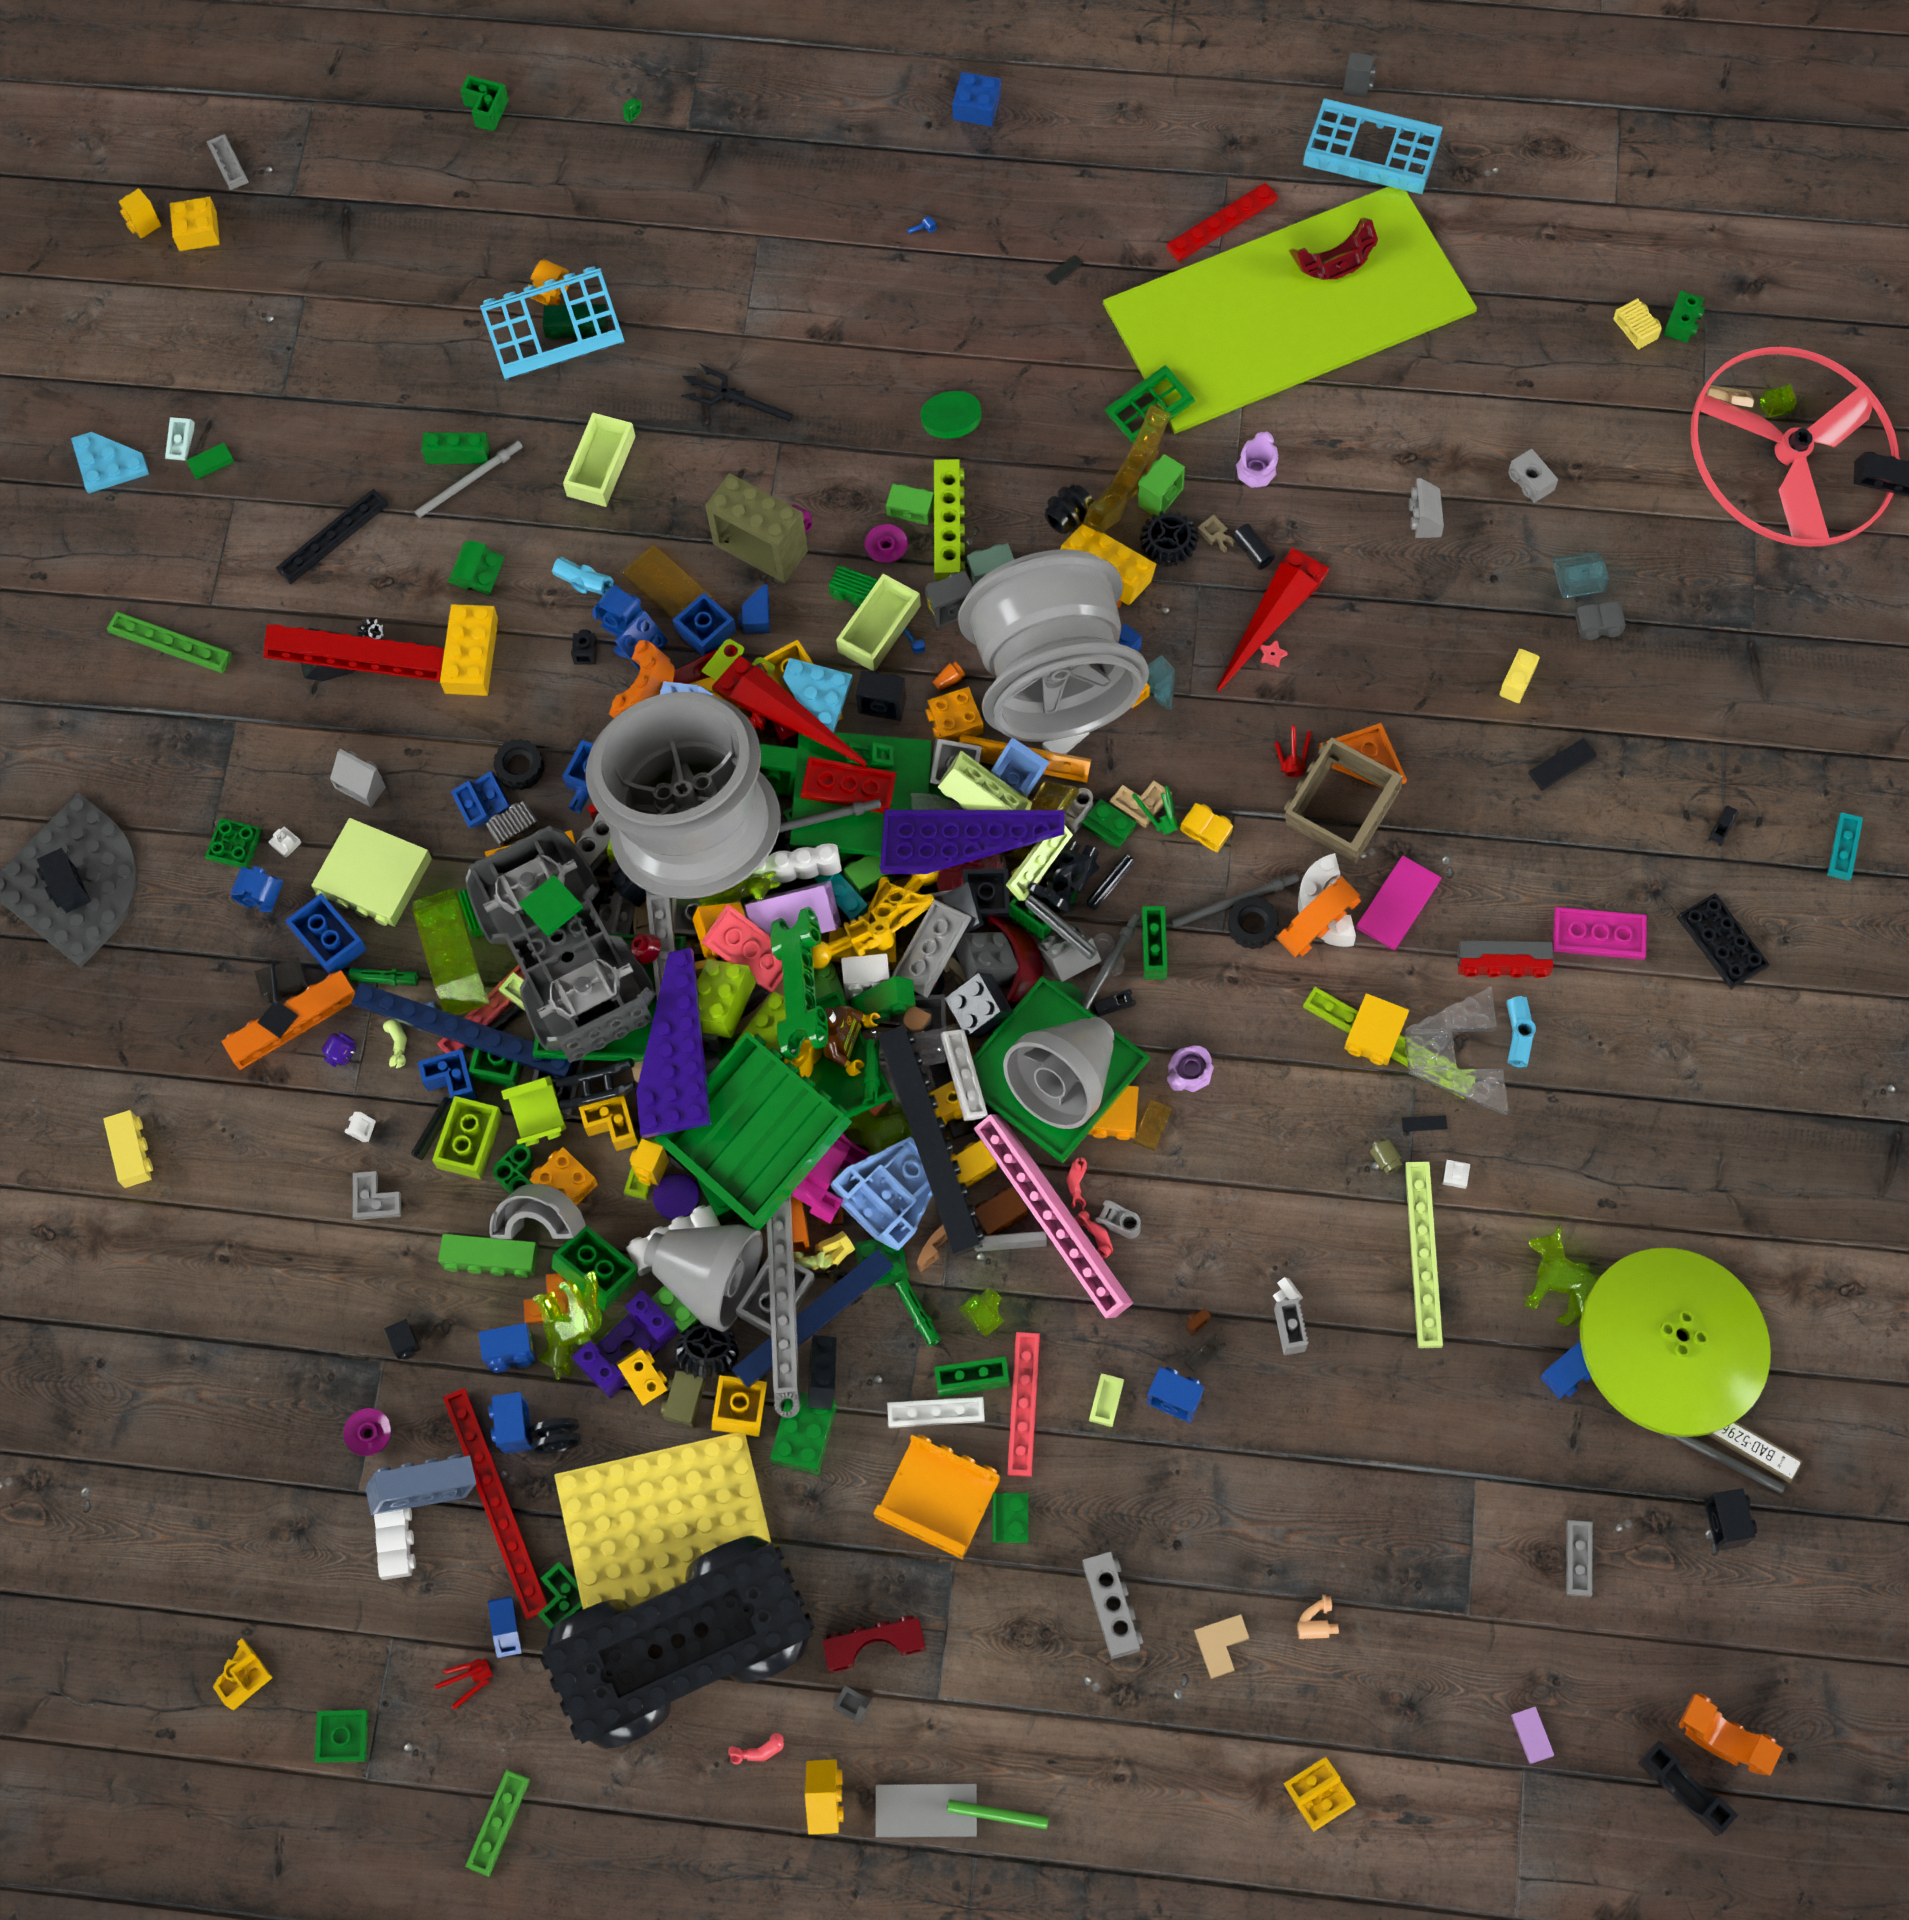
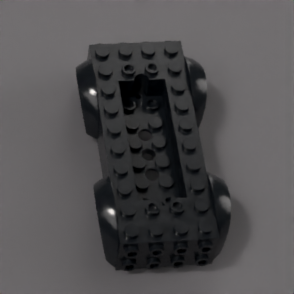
M746 1536L730 1541L694 1560L686 1569L685 1582L632 1607L622 1599L604 1601L578 1611L556 1624L549 1632L547 1646L542 1649L543 1654H541L540 1660L544 1669H550L553 1677H551L550 1683L555 1693L560 1692L563 1699L560 1702V1706L565 1717L570 1716L572 1720L570 1729L574 1739H580L581 1744L590 1741L603 1749L626 1745L647 1735L660 1726L669 1716L671 1703L676 1699L725 1676H729L734 1681L743 1684L757 1682L785 1670L798 1661L806 1652L809 1637L813 1635L811 1629H814L815 1626L809 1613L804 1614L801 1606L805 1604L799 1590L793 1591L791 1583L795 1581L789 1567L784 1569L780 1560L785 1558L779 1545L774 1546L772 1541L768 1543V1541L759 1536ZM702 1622L708 1626L709 1631L705 1637H697L695 1635L694 1627L697 1623ZM676 1633L683 1634L686 1639L685 1645L680 1648L674 1647L671 1643V1638ZM652 1644H659L663 1649V1654L658 1659H653L648 1654V1649Z

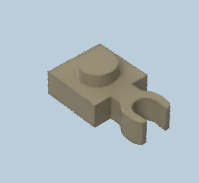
M1214 515L1197 527V532L1210 545L1217 542L1221 551H1227L1224 543H1229L1232 547L1234 546L1233 538L1226 535L1228 528Z

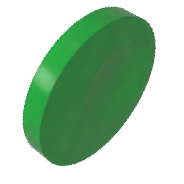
M948 391L930 398L923 405L920 418L922 426L928 434L937 438L952 439L973 431L982 419L980 402L975 396L962 391Z

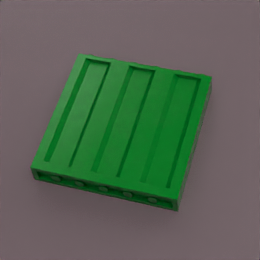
M746 1032L707 1077L711 1125L658 1135L655 1140L750 1226L760 1231L852 1121L846 1117L849 1112L841 1105L837 1104L834 1106L830 1103L832 1098L821 1089L818 1093L813 1088L816 1084L806 1075L801 1078L797 1074L799 1069L790 1061L787 1064L781 1061L782 1054L773 1047L771 1050L765 1047L767 1042L756 1033L753 1037L750 1033Z

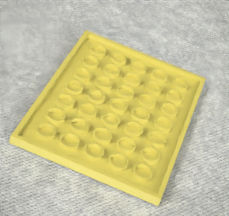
M732 1433L554 1474L582 1609L613 1599H622L632 1607L685 1582L687 1567L698 1557L718 1546L746 1536H759L768 1541V1543L771 1542L746 1434Z

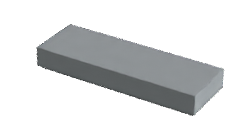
M1046 1232L987 1235L981 1241L983 1247L976 1249V1252L1047 1246Z
M1567 1520L1566 1595L1592 1597L1593 1522Z

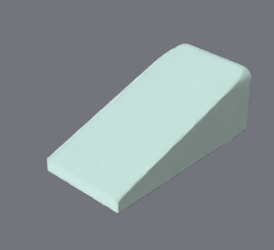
M170 417L165 459L187 460L194 432V421Z

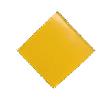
M1327 1757L1322 1758L1284 1783L1285 1788L1313 1832L1356 1805L1355 1800L1342 1783L1340 1776Z

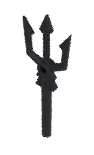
M701 363L699 364L706 375L712 374L722 379L720 388L697 380L696 376H682L691 386L698 385L718 394L711 400L697 396L696 392L681 395V397L711 406L720 400H726L729 403L732 402L737 408L740 404H744L789 422L792 419V413L746 397L745 390L736 391V388H729L728 376Z

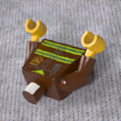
M849 1006L825 1008L824 1011L828 1020L827 1045L822 1047L824 1055L829 1061L841 1067L845 1066L850 1076H856L861 1073L858 1069L864 1067V1063L861 1060L857 1059L850 1062L862 1026L860 1022L863 1021L866 1028L876 1027L878 1024L873 1023L872 1019H879L880 1015L878 1013L864 1015L863 1011Z

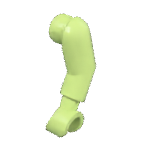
M390 1019L383 1024L384 1031L390 1033L394 1040V1055L390 1058L389 1065L390 1067L396 1066V1068H399L406 1063V1058L402 1053L405 1051L407 1037L400 1023Z
M793 1252L794 1262L804 1268L816 1266L828 1268L831 1266V1255L824 1259V1252L818 1253L817 1257H804L802 1252Z

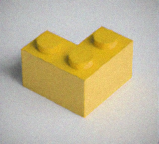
M625 1096L614 1097L579 1107L584 1129L588 1137L610 1131L616 1151L639 1144Z
M837 1759L806 1761L805 1802L808 1835L839 1833V1822H844L843 1806L839 1807L838 1802H842V1786L838 1785H843L842 1770H837Z

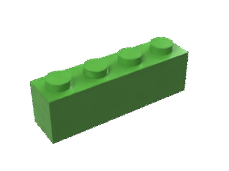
M443 1234L438 1262L444 1267V1270L457 1272L458 1269H466L467 1272L473 1274H481L482 1271H487L495 1276H504L505 1273L514 1274L518 1278H528V1275L535 1276L539 1248L536 1242Z

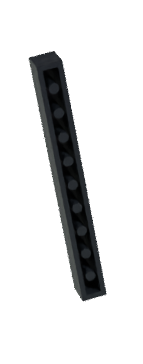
M904 1025L880 1033L878 1037L952 1252L957 1257L982 1248L981 1241L985 1238L981 1227H976L973 1218H976L977 1215L973 1204L968 1205L966 1196L969 1195L965 1182H960L958 1174L962 1172L957 1160L953 1161L950 1152H953L954 1149L950 1138L945 1139L943 1130H946V1126L942 1116H937L935 1109L939 1108L935 1095H930L928 1087L931 1086L927 1073L923 1074L920 1065L924 1064L920 1052H915L913 1044L916 1043L915 1036L912 1030L908 1031Z

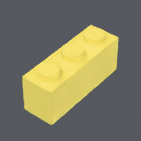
M131 1110L103 1118L118 1182L124 1188L152 1180L150 1172L153 1171L151 1160L146 1158L145 1151L148 1150L145 1138L141 1137L140 1130L143 1129L140 1117H136Z

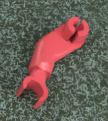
M1082 1157L1080 1159L1077 1158L1072 1163L1066 1182L1070 1195L1073 1196L1071 1208L1075 1209V1203L1079 1202L1082 1205V1210H1084L1086 1201L1080 1195L1082 1191L1079 1183L1087 1169V1161Z
M1081 1211L1074 1219L1079 1226H1085L1088 1229L1087 1231L1095 1236L1098 1246L1097 1252L1102 1259L1107 1258L1113 1252L1107 1230L1095 1221H1090V1214L1088 1212Z
M774 1733L771 1735L770 1740L759 1748L742 1750L734 1746L729 1747L728 1754L731 1756L730 1760L733 1764H740L742 1759H747V1761H766L783 1749V1736L780 1733Z

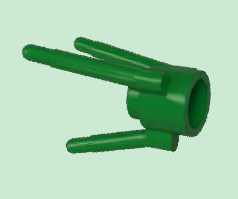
M1168 785L1165 786L1166 795L1161 793L1167 815L1159 818L1160 823L1135 793L1132 794L1137 804L1155 825L1157 832L1162 830L1163 834L1166 835L1180 829Z

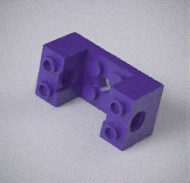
M643 1290L625 1306L628 1315L600 1342L594 1345L589 1340L572 1356L577 1366L609 1398L627 1383L623 1373L616 1364V1362L628 1355L621 1351L624 1343L631 1342L634 1344L633 1351L640 1347L643 1352L648 1350L652 1357H654L679 1333L675 1322Z

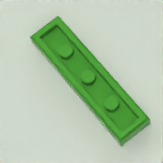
M509 1770L505 1771L468 1858L466 1868L490 1877L530 1782L529 1778Z

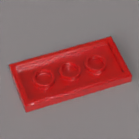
M809 756L800 798L846 807L858 801L864 803L879 799L881 808L869 811L884 813L885 810H890L897 772Z

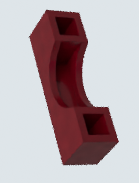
M913 1615L899 1618V1622L890 1624L889 1621L876 1623L875 1628L866 1630L865 1627H858L852 1629L850 1634L841 1635V1632L827 1635V1639L822 1640L829 1673L854 1668L858 1653L862 1648L874 1642L888 1643L894 1646L902 1656L926 1651L919 1617L914 1618Z

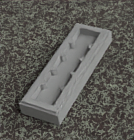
M225 134L206 141L230 190L249 183Z

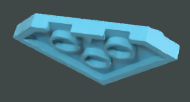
M93 432L71 438L88 494L149 475L145 458L139 451Z
M789 658L783 674L784 683L789 688L793 698L834 733L853 680V675Z

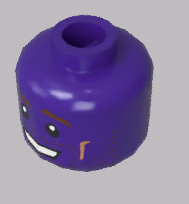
M343 1032L331 1034L322 1047V1053L326 1056L324 1060L334 1067L337 1064L347 1065L356 1052L355 1040Z

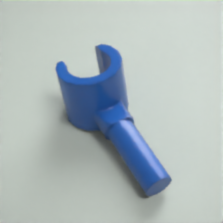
M926 217L921 224L908 228L907 231L910 234L926 228L928 233H932L937 229L933 218Z
M905 628L903 632L911 643L913 653L925 652L923 639L915 640L910 631Z

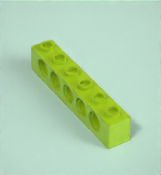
M960 459L934 460L935 580L938 581L948 578L953 573L965 571V561H961V555H965V542H961V537H965V524H961V518H965V507L960 505V499H965L964 486H960V481L964 480V468H960ZM948 557L954 558L952 560H946V558Z

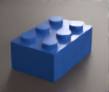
M322 893L285 920L290 930L328 975L342 970L367 951L359 936Z

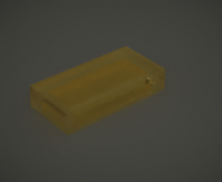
M1150 1100L1133 1143L1156 1151L1172 1112V1107Z

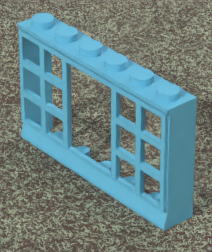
M1324 98L1305 150L1303 165L1423 194L1443 127ZM1326 111L1337 114L1336 123L1323 120ZM1345 116L1356 118L1355 127L1341 125V119H1344ZM1364 121L1376 123V127L1379 129L1384 128V125L1396 128L1385 165L1349 157L1359 126ZM1321 125L1334 128L1331 137L1318 134ZM1338 129L1352 132L1350 142L1335 138ZM1404 130L1416 133L1414 141L1399 139L1400 133H1403ZM1424 135L1435 137L1432 146L1417 143L1418 139L1423 138ZM1316 139L1329 142L1326 151L1314 148ZM1333 143L1347 146L1345 156L1330 152ZM1396 144L1411 147L1409 156L1394 153ZM1415 148L1430 151L1428 160L1413 157ZM1396 158L1407 161L1404 170L1389 167L1391 159ZM1411 162L1425 165L1423 175L1408 171Z
M595 266L584 269V273L580 275L570 273L563 276L564 280L556 282L555 279L543 282L544 286L538 288L532 285L524 288V292L516 294L514 291L504 294V298L497 301L495 298L483 301L484 305H481L480 308L505 381L509 380L510 377L520 374L524 375L529 373V371L539 368L543 369L554 363H562L573 357L585 356L589 352L599 349L604 350L618 343L620 345L624 344L625 341L600 268L595 269ZM598 276L602 291L588 295L584 280ZM580 282L584 297L569 301L565 286ZM561 288L578 341L542 352L525 299ZM604 296L608 311L595 314L590 300ZM520 300L525 315L510 320L506 305ZM586 301L591 316L576 320L571 306ZM501 306L506 321L491 326L486 311ZM610 315L615 330L601 334L596 319ZM527 320L532 335L517 339L512 324ZM593 321L597 335L582 340L578 325ZM508 326L513 341L498 345L493 330ZM533 339L538 354L523 358L519 343ZM514 345L519 360L504 364L500 349Z

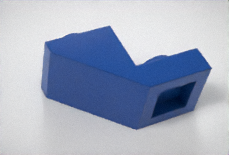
M507 1596L488 1600L492 1636L497 1658L522 1653L513 1597Z

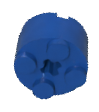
M612 585L592 609V615L596 621L598 618L603 623L601 627L604 630L618 637L642 611L640 606L641 600L635 595H629L622 591L620 587Z
M253 866L252 870L241 867L230 895H232L231 898L245 907L252 909L253 906L260 907L259 911L269 913L273 911L284 881L278 877L266 875V871L257 866Z

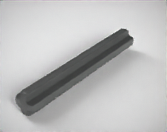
M1030 895L1026 899L1025 905L1087 959H1092L1096 955L1097 949L1036 896Z

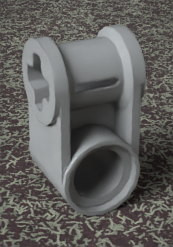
M1086 788L1077 789L1069 801L1060 809L1065 810V825L1070 827L1073 833L1078 831L1082 821L1085 820L1093 809L1092 792ZM1080 799H1086L1089 801L1086 804L1078 803Z
M1104 1201V1208L1099 1218L1095 1219V1222L1106 1230L1117 1233L1125 1238L1133 1239L1137 1237L1141 1231V1221L1138 1214L1112 1201ZM1132 1221L1136 1223V1226L1133 1229H1127L1124 1226L1125 1223Z

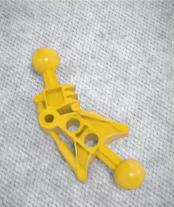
M939 871L929 874H911L912 878L903 888L889 883L888 877H881L878 889L868 907V914L859 916L858 921L852 919L851 924L845 922L846 936L828 944L821 941L819 945L812 947L813 968L821 969L826 967L830 963L832 955L850 947L859 956L864 955L866 950L874 947L879 950H887L894 944L893 933L902 926L908 925L930 908L934 901V896L932 894L920 895L916 892L921 886H930L935 883L939 877Z

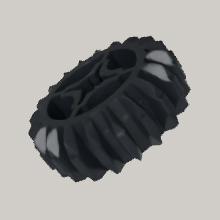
M1161 510L1159 516L1153 514L1152 520L1147 519L1141 529V548L1144 549L1145 556L1150 555L1151 561L1157 559L1159 565L1162 562H1166L1168 567L1170 562H1174L1177 566L1179 560L1185 563L1187 557L1191 558L1193 551L1197 548L1198 536L1193 520L1188 521L1187 515L1180 517L1179 511L1174 515L1171 510H1169L1168 514H1164ZM1158 531L1159 536L1153 541L1152 536ZM1185 536L1186 541L1180 545L1181 537Z
M700 1322L696 1327L691 1325L689 1330L685 1329L681 1335H678L676 1345H674L675 1360L681 1370L685 1369L686 1375L693 1373L694 1378L702 1376L704 1380L706 1377L715 1379L716 1375L724 1376L725 1372H731L732 1367L737 1363V1356H739L738 1342L733 1332H728V1330L722 1332L702 1325Z

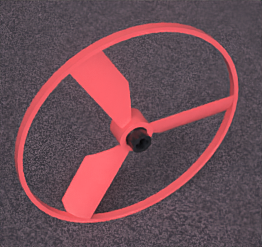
M1766 347L1734 357L1722 365L1704 385L1696 400L1691 419V445L1694 459L1706 486L1715 499L1730 515L1754 532L1769 539L1795 546H1826L1858 535L1883 513L1894 494L1887 492L1878 511L1861 527L1849 533L1829 538L1806 459L1813 451L1814 443L1825 444L1833 448L1869 420L1873 406L1885 428L1890 444L1891 456L1899 459V449L1891 421L1872 391L1857 376L1835 361L1798 348ZM1770 354L1793 355L1818 362L1842 375L1857 388L1808 429L1795 427L1786 431L1785 434L1760 415L1715 397L1705 395L1712 382L1732 365L1748 358ZM1699 412L1778 442L1774 448L1777 460L1782 465L1788 466L1792 463L1778 490L1792 537L1773 532L1755 523L1738 511L1720 492L1712 480L1701 455L1698 440Z

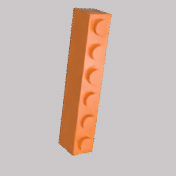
M341 970L333 972L325 980L318 984L310 985L305 992L298 996L290 997L283 1004L297 1014L298 1017L281 1038H278L258 1024V1020L255 1019L248 1022L246 1027L228 1034L226 1039L221 1042L235 1065L241 1070L352 1004L355 991Z

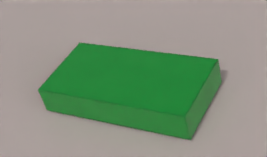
M223 442L186 460L197 480L233 463L234 460Z

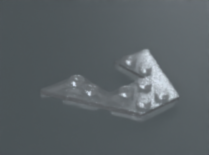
M1491 986L1472 997L1465 998L1460 1003H1455L1443 1009L1442 1012L1432 1017L1429 1016L1423 1019L1418 1024L1407 1027L1404 1031L1410 1075L1507 1115L1509 1109L1503 1069H1457L1452 1032L1496 1031L1497 1023Z

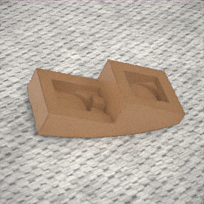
M943 1225L932 1234L919 1255L917 1267L920 1272L939 1258L936 1248L948 1240Z

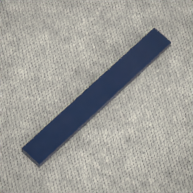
M879 1249L796 1316L798 1347L893 1269L894 1266ZM771 1337L732 1368L733 1373L747 1388L751 1387L773 1368Z

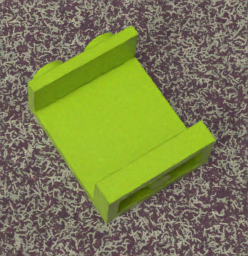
M550 1076L501 1091L503 1099H509L521 1137L517 1140V1144L525 1143L526 1146L539 1143L538 1138L547 1136V1139L550 1140L561 1136L560 1132L567 1129Z

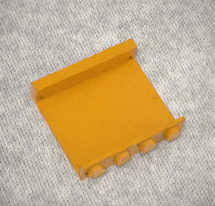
M919 1434L918 1437L911 1435V1443L881 1505H877L873 1513L874 1517L963 1560L993 1493L998 1486L1000 1475L997 1474V1470L990 1466L984 1465V1467L974 1464L975 1460L966 1455L959 1457L953 1454V1450L945 1445L938 1447L931 1444L932 1440Z

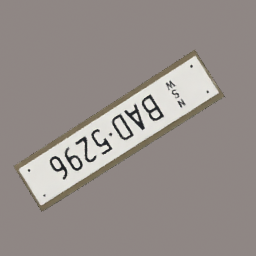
M1737 1422L1722 1430L1707 1434L1788 1483L1792 1482L1803 1462Z

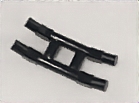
M630 1058L623 1062L586 1073L556 1078V1088L582 1084L584 1095L560 1100V1110L579 1108L614 1097L625 1096L637 1090L638 1083L636 1081L614 1087L612 1075H617L633 1068L635 1065L634 1061ZM603 1078L605 1091L593 1093L591 1080Z

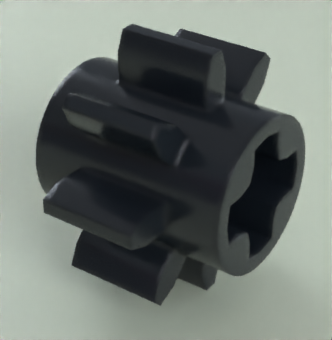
M370 618V620L362 619V624L356 626L358 637L368 636L373 639H380L384 637L383 625L376 624L377 619Z

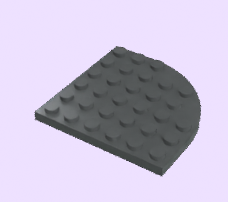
M77 793L0 871V903L81 968L116 932L128 914L131 901L135 898L138 880L134 851L119 826L81 794ZM61 847L75 864L91 902L68 913L62 907L57 908L53 899L49 898L44 888L47 885L45 881L41 880L36 870L39 868L36 859Z

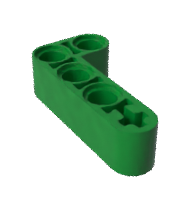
M522 1144L515 1145L493 1167L495 1179L509 1194L514 1192L519 1186L532 1184L524 1176L534 1163V1158L529 1148ZM519 1155H527L525 1160L516 1161ZM503 1171H510L507 1177L500 1178V1174Z

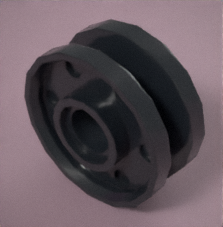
M557 1418L531 1426L528 1429L530 1438L538 1439L532 1442L531 1451L536 1454H550L579 1446L582 1443L581 1435L572 1433L579 1428V1421L575 1418Z

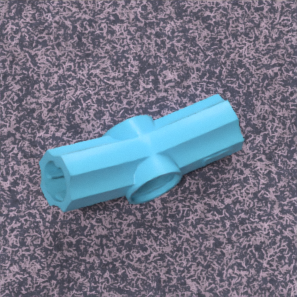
M563 557L557 558L552 569L553 575L569 582L574 589L584 594L591 591L604 595L614 583L611 576L597 573L587 565L579 566Z
M1517 996L1506 1001L1513 1030L1507 1063L1521 1068L1528 1066L1536 1026L1531 1018L1527 997ZM1519 1029L1527 1030L1529 1035L1521 1034Z

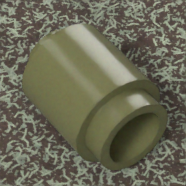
M1381 1138L1371 1145L1373 1148L1370 1150V1153L1381 1171H1385L1388 1175L1402 1167V1158L1389 1139L1384 1140Z

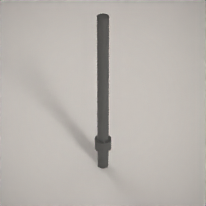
M879 799L864 803L858 801L852 803L851 806L780 823L779 833L853 814L855 816L862 815L865 811L881 808V803Z
M1295 873L1282 879L1279 877L1275 878L1266 885L1171 919V925L1173 928L1227 909L1238 903L1242 898L1246 899L1250 896L1259 897L1270 892L1284 890L1283 887L1299 882V877Z
M1133 914L1126 927L1121 929L1117 943L1081 1003L1087 1010L1090 1008L1126 943L1130 942L1133 938L1134 930L1141 919L1139 915Z
M1663 1434L1664 1437L1670 1440L1675 1439L1780 1494L1785 1488L1784 1484L1693 1437H1675Z

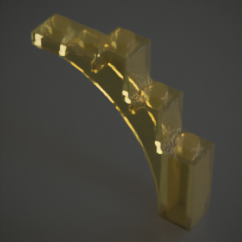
M1153 405L1148 408L1143 425L1129 454L1106 490L1089 506L1083 525L1103 533L1121 520L1127 501L1138 492L1140 478L1150 471L1151 465L1158 456V447L1170 418V413Z

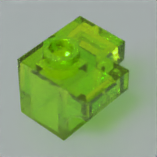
M990 1288L980 1296L975 1294L958 1308L977 1332L984 1336L989 1335L1004 1322L998 1313V1304L1002 1298L996 1291Z

